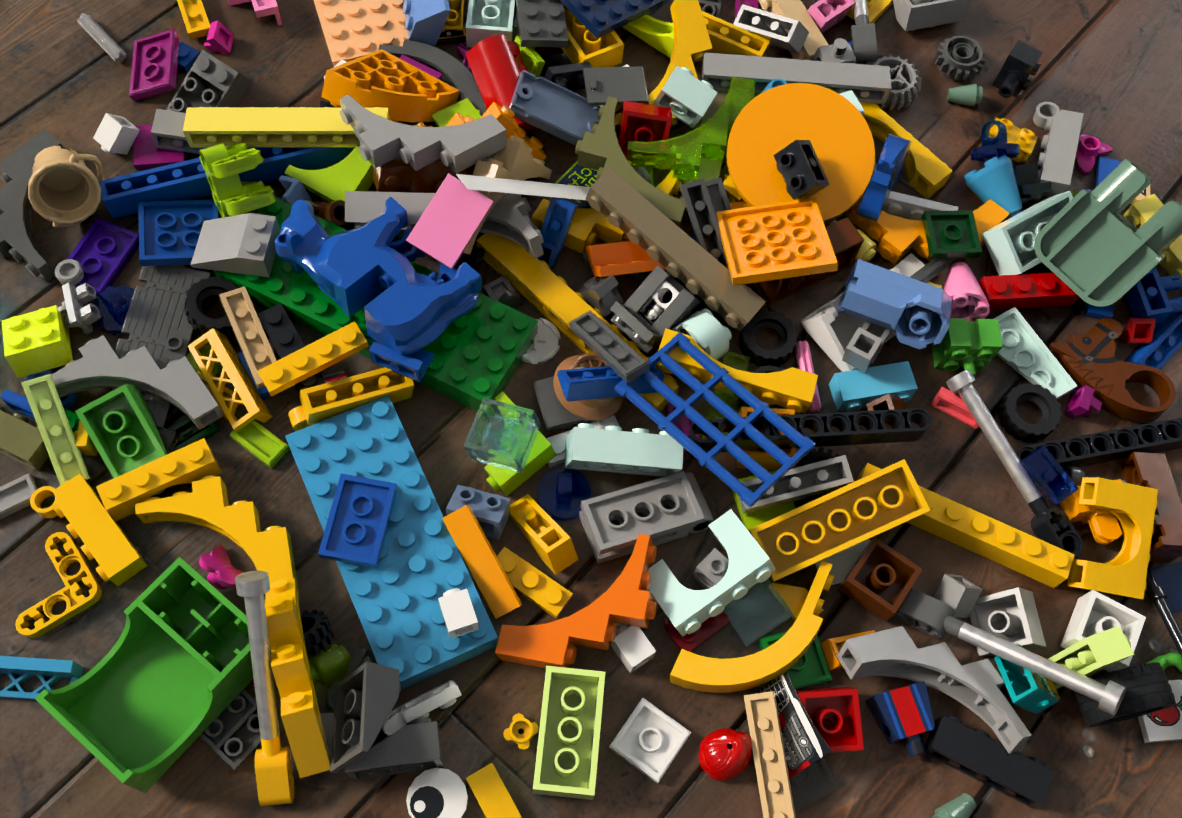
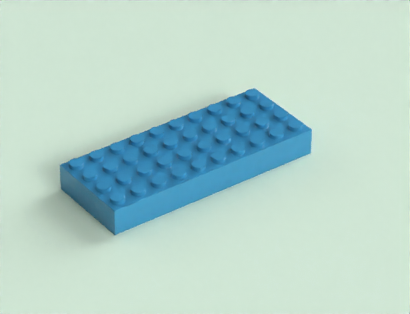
M389 395L285 435L323 531L326 528L340 474L397 484L398 489L377 568L336 561L377 663L399 669L401 690L495 648L498 643L497 634L460 552L442 519V512ZM460 588V591L467 589L478 621L479 630L450 639L438 598L443 597V593L451 589Z

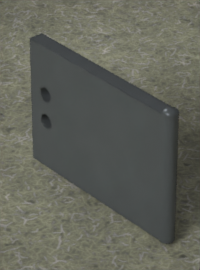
M643 66L583 68L588 106L605 105L608 96L618 98L617 105H623V101L642 104L649 103Z

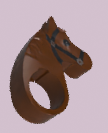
M1112 318L1099 320L1085 334H1077L1075 336L1070 334L1065 343L1050 344V352L1062 363L1064 369L1077 386L1081 388L1087 385L1095 389L1093 396L1102 402L1101 408L1112 415L1133 422L1149 423L1157 420L1172 405L1175 399L1174 384L1164 372L1154 367L1119 361L1115 358V342L1122 334V325ZM1140 382L1151 387L1159 397V407H1146L1136 402L1131 397L1129 391L1126 390L1125 384Z

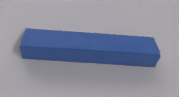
M1182 312L1170 314L1162 324L1154 328L1152 343H1140L1124 361L1160 370L1182 346Z
M654 365L649 371L663 382L665 375ZM610 366L560 370L557 373L564 397L569 402L621 396L614 388L623 379ZM641 377L630 386L638 394L657 392Z

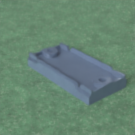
M523 70L519 75L509 106L515 113V118L575 146L578 140L583 139L585 131L592 133L594 123L599 124L598 113L600 106H588L587 98L543 77L536 78V75L526 70Z

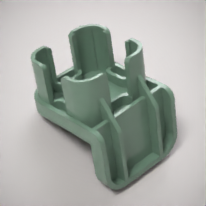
M1126 158L1094 190H1081L1040 230L1035 239L1034 247L1039 260L1081 299L1097 307L1108 306L1118 301L1166 257L1163 251L1182 235V205L1176 201L1167 202L1139 229L1120 214L1151 183L1150 177Z

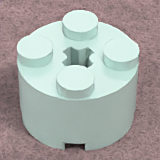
M708 309L693 313L672 329L673 331L691 336L700 348L716 360L729 350V340L732 338L730 330L722 326Z

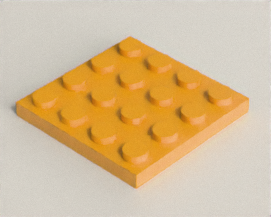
M815 197L716 212L721 241L733 286L832 272L838 269V262Z

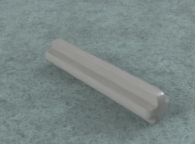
M80 14V17L77 19L78 24L114 61L124 62L127 55L122 48L90 15Z

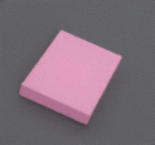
M448 173L406 241L448 268L453 269L493 206L494 201L476 190H468L460 180Z

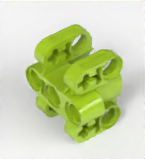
M222 143L199 150V158L203 170H205L215 205L218 207L222 218L247 214L250 211L268 206L276 201L273 194L274 190L270 186L265 187L262 181H240L239 173L255 169L258 164L263 162L264 159L261 157L259 150L255 148L247 149L246 143H238L227 147Z

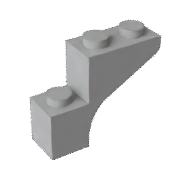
M866 321L862 328L858 327L846 347L842 361L866 372L870 364L874 363L892 330Z

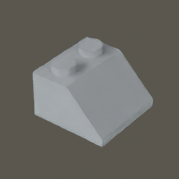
M1017 587L978 598L970 614L972 626L1015 645L1019 644L1028 651L1046 647L1033 592ZM977 647L979 656H994V654Z

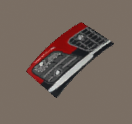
M785 672L757 693L775 691L789 777H793L831 752V749L807 714L788 673Z

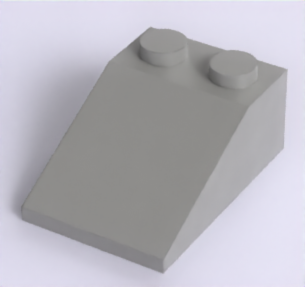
M247 213L204 221L191 261V267L270 278L277 252L275 249V239L280 234L276 216Z

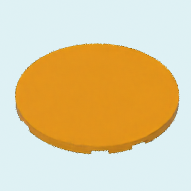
M791 83L762 92L741 110L728 138L727 167L737 192L749 206L794 201L787 192L785 180L777 169V162L773 155L795 140H810L830 185L809 198L815 197L823 222L837 216L839 217L849 210L861 197L873 173L875 147L872 133L866 120L859 110L845 97L819 85Z

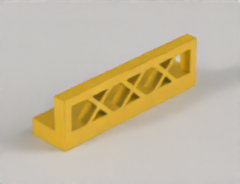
M212 328L188 345L189 350L234 430L239 431L254 419L265 423L272 418L270 411L258 394L226 335ZM209 342L212 346L209 357H204L198 349ZM214 363H220L223 366L220 378L213 377L212 375ZM226 383L233 384L235 387L232 399L225 398L223 395ZM237 404L245 405L249 413L237 420L235 417Z

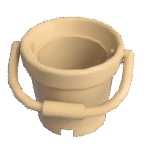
M61 146L48 147L39 152L34 159L33 174L28 183V198L34 210L44 219L52 221L53 227L56 228L77 225L95 213L101 202L99 181L105 180L103 178L104 169L102 162L94 155L78 154L72 149H61ZM84 160L92 161L96 165L97 176L85 165Z

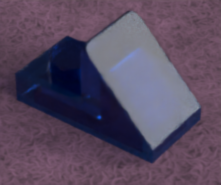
M1041 445L1020 461L1033 478V482L1038 490L1055 505H1058L1079 489L1044 445Z

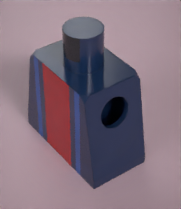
M925 681L873 695L866 700L870 712L889 744L904 741L910 757L927 752L921 735L933 731L935 724Z

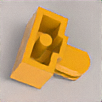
M1081 486L1070 487L1058 498L1060 507L1070 522L1082 521L1083 524H1089L1097 543L1107 545L1122 535V530L1114 514L1104 509L1079 505Z

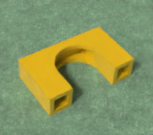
M1082 477L1079 505L1104 509L1114 514L1121 523L1124 539L1120 552L1109 562L1097 563L1073 559L1067 586L1124 597L1144 598V591L1147 586V569L1150 561L1151 539L1154 533L1155 510L1158 504V489L1099 477Z

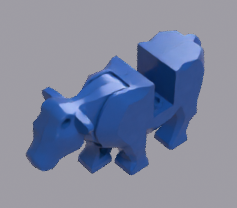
M392 197L385 201V211L381 216L370 220L363 227L330 237L315 217L312 204L305 200H297L293 203L290 216L282 223L280 234L275 239V249L281 261L290 263L292 269L297 274H301L305 270L317 283L321 291L334 300L349 318L364 307L368 336L379 344L395 350L400 355H410L420 351L433 342L451 322L473 310L479 298L476 293L481 290L482 285L481 275L466 262L461 264L458 270L455 268L450 269L440 263L439 275L436 280H433L437 276L435 272L428 276L417 273L410 262L427 254L406 241L412 231L410 228L405 230L402 239L392 242L394 237L400 233V229L408 225L406 209Z

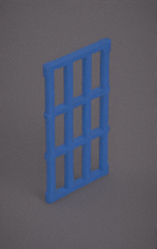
M681 332L651 356L647 362L650 369L658 362L662 363L695 391L692 396L686 401L683 400L650 371L645 372L629 383L622 380L614 388L623 398L626 397L653 420L661 431L668 433L698 459L702 467L706 466L741 497L740 500L750 508L816 446V443L808 436L804 437L770 409L769 404L759 400L731 377L725 368L719 367L691 344L690 339ZM678 346L710 372L713 377L703 385L668 354ZM641 377L677 409L665 417L630 386ZM719 382H722L751 406L754 411L744 419L715 395L711 389ZM703 398L732 422L736 428L726 436L692 406ZM684 414L718 444L708 453L673 424L680 416ZM762 415L801 449L790 457L751 424ZM744 432L783 466L772 475L733 441ZM725 449L764 484L753 493L714 459L721 451Z

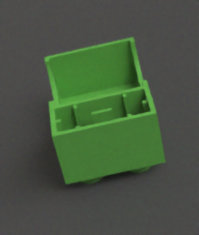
M180 557L123 611L126 615V624L120 638L109 653L94 668L65 687L55 690L44 689L35 698L123 784L144 793L159 780L254 679L246 615Z

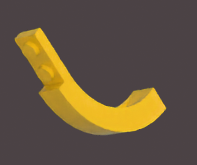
M821 561L798 618L785 635L774 644L755 654L731 659L709 658L681 649L670 674V683L700 692L731 693L758 687L785 673L806 653L821 627L823 618L818 616L825 600L820 599L823 590L829 591L834 575H831L830 571L833 564Z

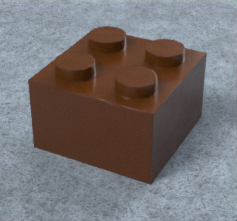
M874 537L864 548L838 590L886 622L897 612L923 569Z

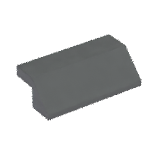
M721 177L706 182L703 178L680 185L698 244L729 270L716 217V212L731 210Z

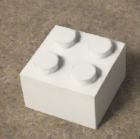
M1091 590L1078 598L1060 646L1066 649L1088 636L1120 626L1122 632L1129 638L1131 649L1134 653L1146 617L1095 590ZM1132 656L1105 670L1112 672L1129 667Z

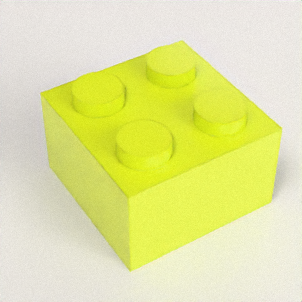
M56 305L2 320L4 355L18 379L60 367L73 361L69 327L65 325V320Z

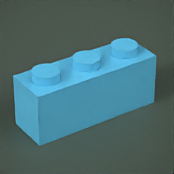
M908 361L869 367L866 372L857 369L834 373L828 384L837 412L858 411L863 407H867V403L888 393L904 399L906 403L911 400V397L918 389Z

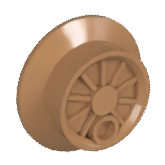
M595 353L576 355L565 359L557 367L553 378L554 390L561 404L575 416L589 421H601L613 416L622 405L623 397L569 402L564 397L557 373L560 370L608 366Z

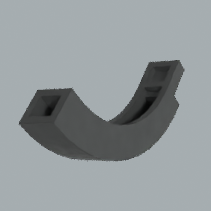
M405 39L403 47L379 44L378 50L382 49L398 58L403 54L442 73L443 82L460 90L458 102L468 98L476 110H480L481 116L486 112V106L474 76L460 61L450 54L431 45Z

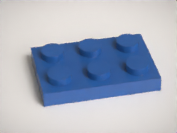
M340 474L318 552L319 557L377 568L398 489L397 484Z

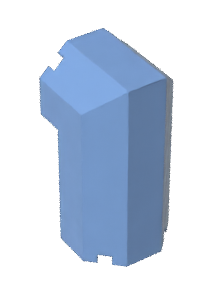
M860 259L855 262L846 281V288L844 294L842 293L837 311L895 331L900 343L917 349L926 348L929 343L934 342V345L941 343L950 326L952 298L943 289Z

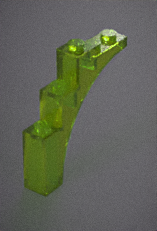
M732 77L728 94L718 111L703 125L684 135L652 142L628 141L626 160L630 165L638 167L646 166L661 170H673V178L684 181H696L701 158L723 161L727 138H729L732 126L741 110L754 99L755 80Z

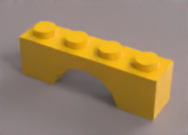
M205 438L100 484L96 488L105 510L117 522L136 513V503L144 502L145 499L151 498L163 489L178 484H192L193 481H198L204 476H217L222 471Z

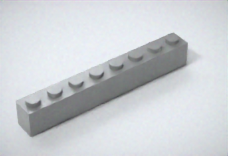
M704 52L701 64V81L709 82L714 87L713 90L718 92L759 95L772 80L783 79L788 84L809 83L819 85L838 94L852 90L859 102L885 104L891 91L890 66Z

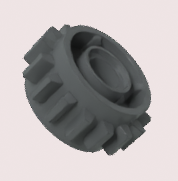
M953 36L950 39L946 38L944 43L941 42L934 56L937 59L935 65H938L939 71L945 77L955 81H967L969 78L974 79L976 74H980L986 61L983 58L985 52L974 39L967 36Z

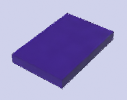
M97 217L68 257V259L78 261L84 270L83 279L74 286L78 287L87 283L96 290L97 297L103 299L138 249L139 234Z

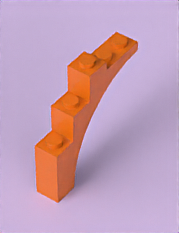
M638 535L633 553L620 576L605 593L589 606L568 617L546 624L530 626L502 625L495 654L502 661L544 669H546V665L569 668L570 664L573 665L576 659L577 649L574 645L608 651L610 642H614L617 626L614 623L648 628L649 620H654L656 614V602H653L649 591H644L650 587L651 573H648L650 563L655 562L657 551L650 535Z

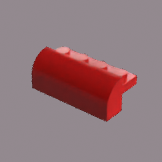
M495 35L478 42L465 54L487 109L493 102L501 107L503 105L509 107L519 75L523 70L528 71L517 43L508 41L506 35ZM514 117L519 127L524 131L527 129L541 130Z

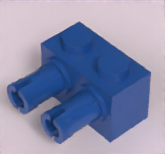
M1156 267L1152 268L1124 294L1133 318H1155V325H1160L1170 314L1182 312V297L1168 299L1166 291L1181 289L1182 281L1177 280L1180 276L1174 274L1160 278Z

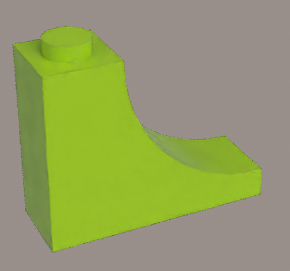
M357 145L342 161L328 168L304 170L289 165L284 172L287 177L300 180L306 190L329 203L337 200L345 201V191H368L374 183L372 177L374 167L368 160L365 161L361 157L358 150L359 146Z
M502 391L495 397V400L505 419L504 438L497 454L484 469L489 475L486 479L495 492L500 489L507 497L557 455L552 444Z

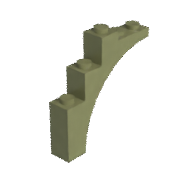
M608 96L606 104H601L599 109V124L594 123L592 133L585 131L583 139L577 141L575 154L578 155V165L598 170L596 181L609 168L612 169L680 228L686 208L684 200L670 196L652 186L626 160L618 144L614 120L618 98Z

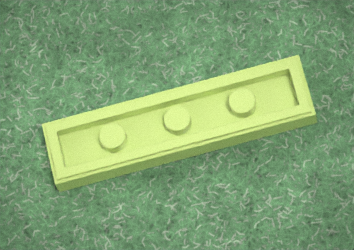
M51 374L21 382L60 486L79 473L85 480L90 479L80 450L75 446L76 440Z

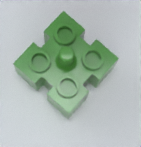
M950 318L949 329L941 343L935 345L934 342L931 343L934 369H944L947 372H952L960 367H964V371L969 369L974 377L976 372L984 370L991 362V359L1003 347L998 319H977L976 322H968L967 318Z

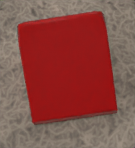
M1129 318L1120 339L1126 343H1152L1156 319Z

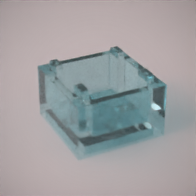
M483 398L463 447L472 460L522 473L541 424L534 410Z

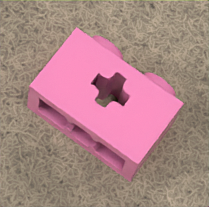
M819 0L810 6L808 13L820 32L823 33L843 20L855 2L853 0Z

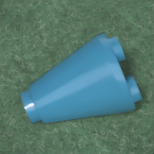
M1007 155L1000 158L996 156L984 163L985 168L979 171L975 169L964 176L966 185L983 203L991 199L1010 213L1006 220L1022 212L1023 206L1013 164Z

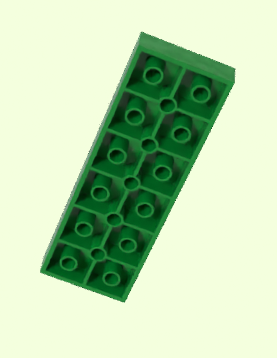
M274 196L276 201L273 204L260 208L256 214L276 216L281 231L282 223L290 216L293 204ZM315 215L329 237L348 231ZM277 252L270 278L214 270L217 278L222 277L227 281L230 280L239 288L245 286L252 302L267 309L281 303L291 321L324 337L355 321L369 347L357 353L371 359L369 349L373 342H378L367 334L364 307L349 318L334 300L321 291L317 283L305 270L301 274H297L292 269L290 263L281 261ZM414 261L410 262L417 273L428 276L435 272ZM477 292L476 294L479 298L473 310L451 322L433 342L423 348V350L433 353L434 358L423 379L418 383L489 416L497 403L495 397L505 390L520 365L523 355L527 353L538 330V320Z

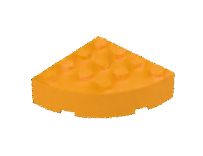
M380 49L326 70L321 97L330 101L331 105L341 108L340 98L349 94L364 108H388L390 120L393 122L433 121L431 118L432 114L457 103L460 90Z

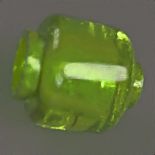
M328 644L329 648L326 651L321 649L320 655H311L312 659H309L308 662L313 683L318 681L321 685L328 687L345 677L351 658L342 644Z

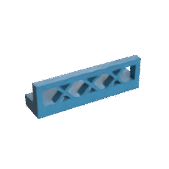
M0 656V675L8 674L13 681L3 690H0V698L35 700L44 689L53 690L51 686L61 678H71L70 684L81 678L83 667L71 660ZM31 676H38L43 684L33 692H26L21 684Z

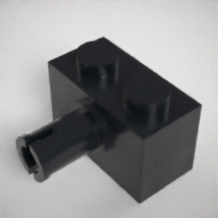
M1019 40L1017 41L992 84L999 89L1000 96L1004 98L1017 97L1021 89L1027 90L1033 80L1029 77L1030 74L1035 76L1042 64L1038 60L1043 52Z

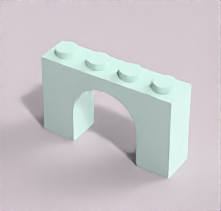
M732 509L708 525L717 540L727 551L729 558L727 572L715 586L705 590H692L684 587L663 559L648 570V573H651L650 592L682 636L697 631L701 627L702 622L709 617L719 615L727 604L744 597L749 588L756 583L766 581L776 569L771 559Z

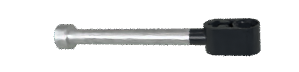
M967 369L949 379L946 384L952 394L959 393L1035 516L1031 520V528L1036 537L1074 555L1081 553L1083 549L1081 537L1065 512L1057 507L1050 508L972 385L976 379L971 371Z

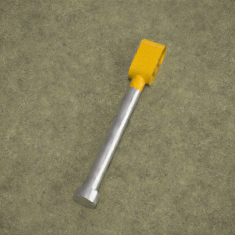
M249 571L237 575L235 582L237 595L244 597L262 746V749H257L255 752L258 800L260 806L290 804L294 801L291 751L289 746L281 747L264 594L270 590L269 576L266 571Z

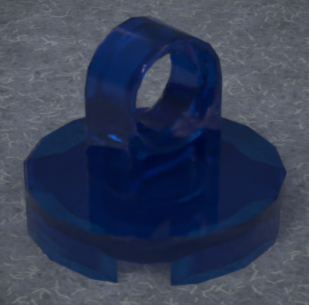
M990 120L982 127V146L970 151L971 161L985 162L984 157L985 159H992L996 156L1000 158L1004 155L1010 158L1017 157V155H1020V145L1007 143L1005 124L1000 121ZM997 125L999 132L996 137L991 138L989 131L992 126Z
M108 286L98 295L93 305L99 309L101 319L95 321V323L103 332L110 335L121 333L135 289L129 286Z
M561 467L552 469L544 474L538 483L536 497L538 505L553 520L565 522L579 517V511L582 510L580 507L581 501L590 499L591 490L589 482L583 474L575 469Z

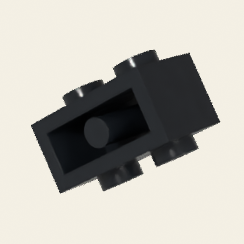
M795 140L773 155L777 162V169L785 180L787 192L793 200L808 199L830 185L810 140Z

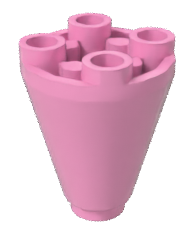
M963 262L952 264L946 273L942 287L952 298L950 318H967L968 322L985 319L990 313L989 302L971 268Z

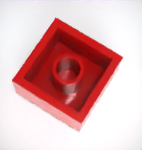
M623 101L617 140L625 158L663 164L672 123L671 108Z

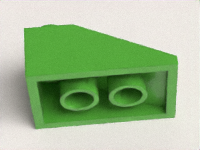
M124 384L75 411L113 478L167 455L150 408L136 384Z

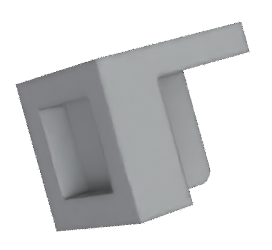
M944 574L934 598L948 604L955 611L953 617L968 618L982 588L962 575Z

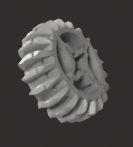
M891 53L887 57L881 54L878 60L868 61L865 64L890 66L891 91L885 104L875 103L881 109L887 107L889 111L894 108L899 111L902 107L907 108L916 100L921 90L922 77L919 76L920 70L915 69V64H909L908 59L902 60L900 55L893 57Z

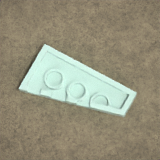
M1016 307L994 318L998 319L1003 345L996 354L1033 385L1038 384L1050 390V393L1056 396V400L1075 390L1077 384Z

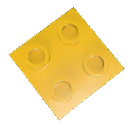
M996 117L983 143L986 144V148L996 152L1001 142H1004L998 152L999 154H1001L1006 144L1010 145L1005 154L1007 156L1012 147H1015L1009 156L1010 159L1018 163L1021 161L1025 163L1029 155H1031L1038 137L1029 129H1020L1014 126L1010 120Z

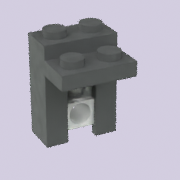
M657 265L625 304L616 301L612 305L610 310L615 315L611 321L619 328L625 338L628 336L634 341L641 353L653 356L659 350L665 328L672 330L683 322L699 305L700 301L667 271ZM671 291V301L663 303V295Z

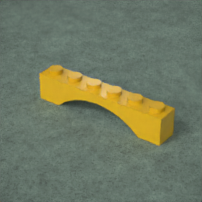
M860 102L864 109L863 117L872 135L884 143L889 134L911 141L910 149L903 164L908 175L909 184L926 199L942 188L953 170L879 108L877 104Z
M665 328L659 350L680 332ZM683 334L690 339L691 344L719 367L725 368L731 377L762 402H766L769 405H779L787 409H793L795 413L801 412L804 414L812 403L818 375L794 367L772 373H751L737 370L712 358L698 346L691 336ZM678 346L668 354L699 381L707 383L713 377L710 372ZM660 362L655 365L664 373H672ZM719 382L714 387L716 389L730 390L722 382Z

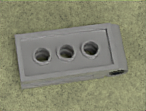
M684 471L581 501L580 507L582 510L579 511L581 523L598 564L633 553L639 534L650 535L653 545L657 546L686 537L689 532L699 533L709 528L708 525L715 521L694 474L691 472L685 473Z

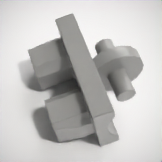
M69 282L62 285L65 301L61 303L62 306L58 307L65 320V325L78 326L83 329L85 334L93 332L92 323L101 319V315L97 306L92 303L88 304V302L97 297L96 290L87 283L78 287Z

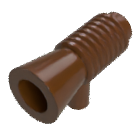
M304 199L312 204L316 216L338 226L348 223L345 222V201L337 200L329 203L312 202Z

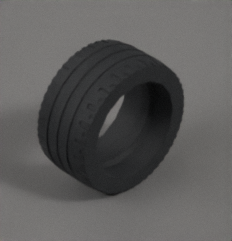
M1158 662L1132 666L1091 678L1105 685L1111 680L1126 687L1123 700L1115 715L1098 709V701L1074 691L1081 714L1088 727L1124 721L1176 705L1174 693H1172L1167 676Z

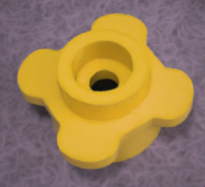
M518 713L513 716L510 727L504 730L503 735L505 740H512L518 744L519 749L525 750L530 746L529 741L532 736L538 733L539 727L537 723H531L528 719L524 718L523 714ZM523 729L524 733L519 734L518 730Z

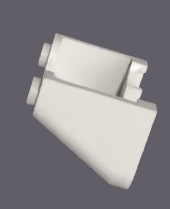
M898 267L890 269L893 272L901 274ZM841 293L804 317L801 323L806 332L841 372L857 370V368L842 361V358L858 327L862 328L866 321L837 311ZM892 331L887 341L897 335V333Z

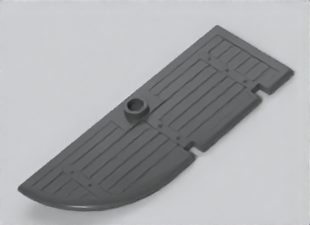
M173 265L143 266L138 281L146 283V286H136L121 330V333L129 335L128 340L118 339L114 351L117 357L121 359L129 351L145 346L160 370L165 368L169 362L181 359L184 356L186 357L189 349L188 345H190L194 332L192 325L187 321V316H185L187 291L192 288L195 282H199L200 279L211 277V273ZM140 391L150 408L157 429L163 431L172 403L154 394Z

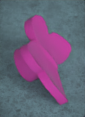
M1081 134L1075 157L1076 167L1082 174L1088 175L1094 166L1095 158L1111 153L1113 148L1094 136Z
M221 544L216 546L210 555L204 553L199 559L200 567L210 572L207 576L208 582L218 589L235 588V577L244 573L231 565L230 558Z

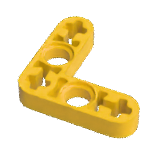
M56 532L49 536L45 543V549L66 587L25 610L18 616L15 623L16 630L29 639H35L94 605L102 595L101 586L76 542L64 532ZM60 541L65 543L63 547L65 551L69 554L68 556L64 557V555L57 550V543H59ZM73 562H79L81 565L80 571L76 575L68 576L66 574L68 565ZM83 581L90 588V595L88 597L82 595L84 591L78 582ZM58 601H66L65 611L60 615H53V605ZM42 611H44V614H45L48 618H50L49 621H46V620L44 619L45 616H44L43 614H41ZM33 618L36 620L34 623L35 628L30 630L27 628L29 626L28 621Z

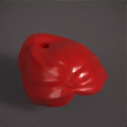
M722 728L708 734L702 740L698 754L699 763L703 771L711 779L717 781H728L742 773L750 763L753 754L750 735L730 728Z

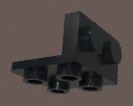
M565 53L540 56L545 61L539 77H543L570 91L585 89L583 68H592L589 62L573 64Z

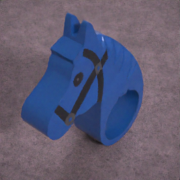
M892 134L888 135L857 211L858 215L878 221L911 146L910 140Z

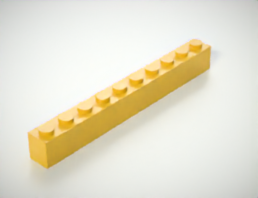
M485 233L476 240L477 247L485 251L482 259L501 276L505 275L510 284L585 354L595 352L570 330L569 322L591 311L644 360L647 361L649 357L647 358L640 352L639 347L633 341H628L621 334L617 326L614 324L610 325L598 309L588 305L579 292H574L567 285L564 278L556 276L545 261L533 258L523 247L497 235ZM662 372L665 375L663 383L677 394L679 386L676 380ZM658 392L639 394L659 412L665 408L666 404H670Z

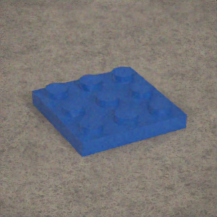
M214 200L138 202L140 266L191 264L203 222L219 218L218 207L215 205Z

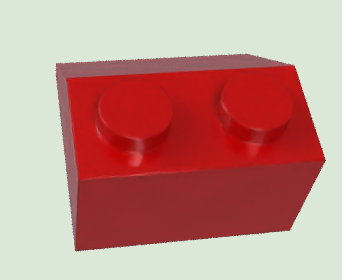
M836 687L795 690L807 714L830 747L831 752L864 750L857 688Z

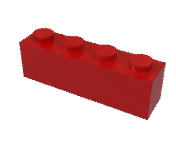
M1054 273L984 276L978 282L989 302L990 310L1012 309L1013 307L1018 309L1068 306L1080 298Z

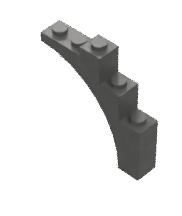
M44 129L0 162V172L2 173L0 179L5 184L0 188V255L5 259L12 256L18 263L23 260L26 263L25 268L34 277L40 275L45 281L49 282L55 277V274L36 249L33 237L34 208L28 198V183L33 174L32 167L35 163L36 155L48 147L61 146V149H64L61 142Z

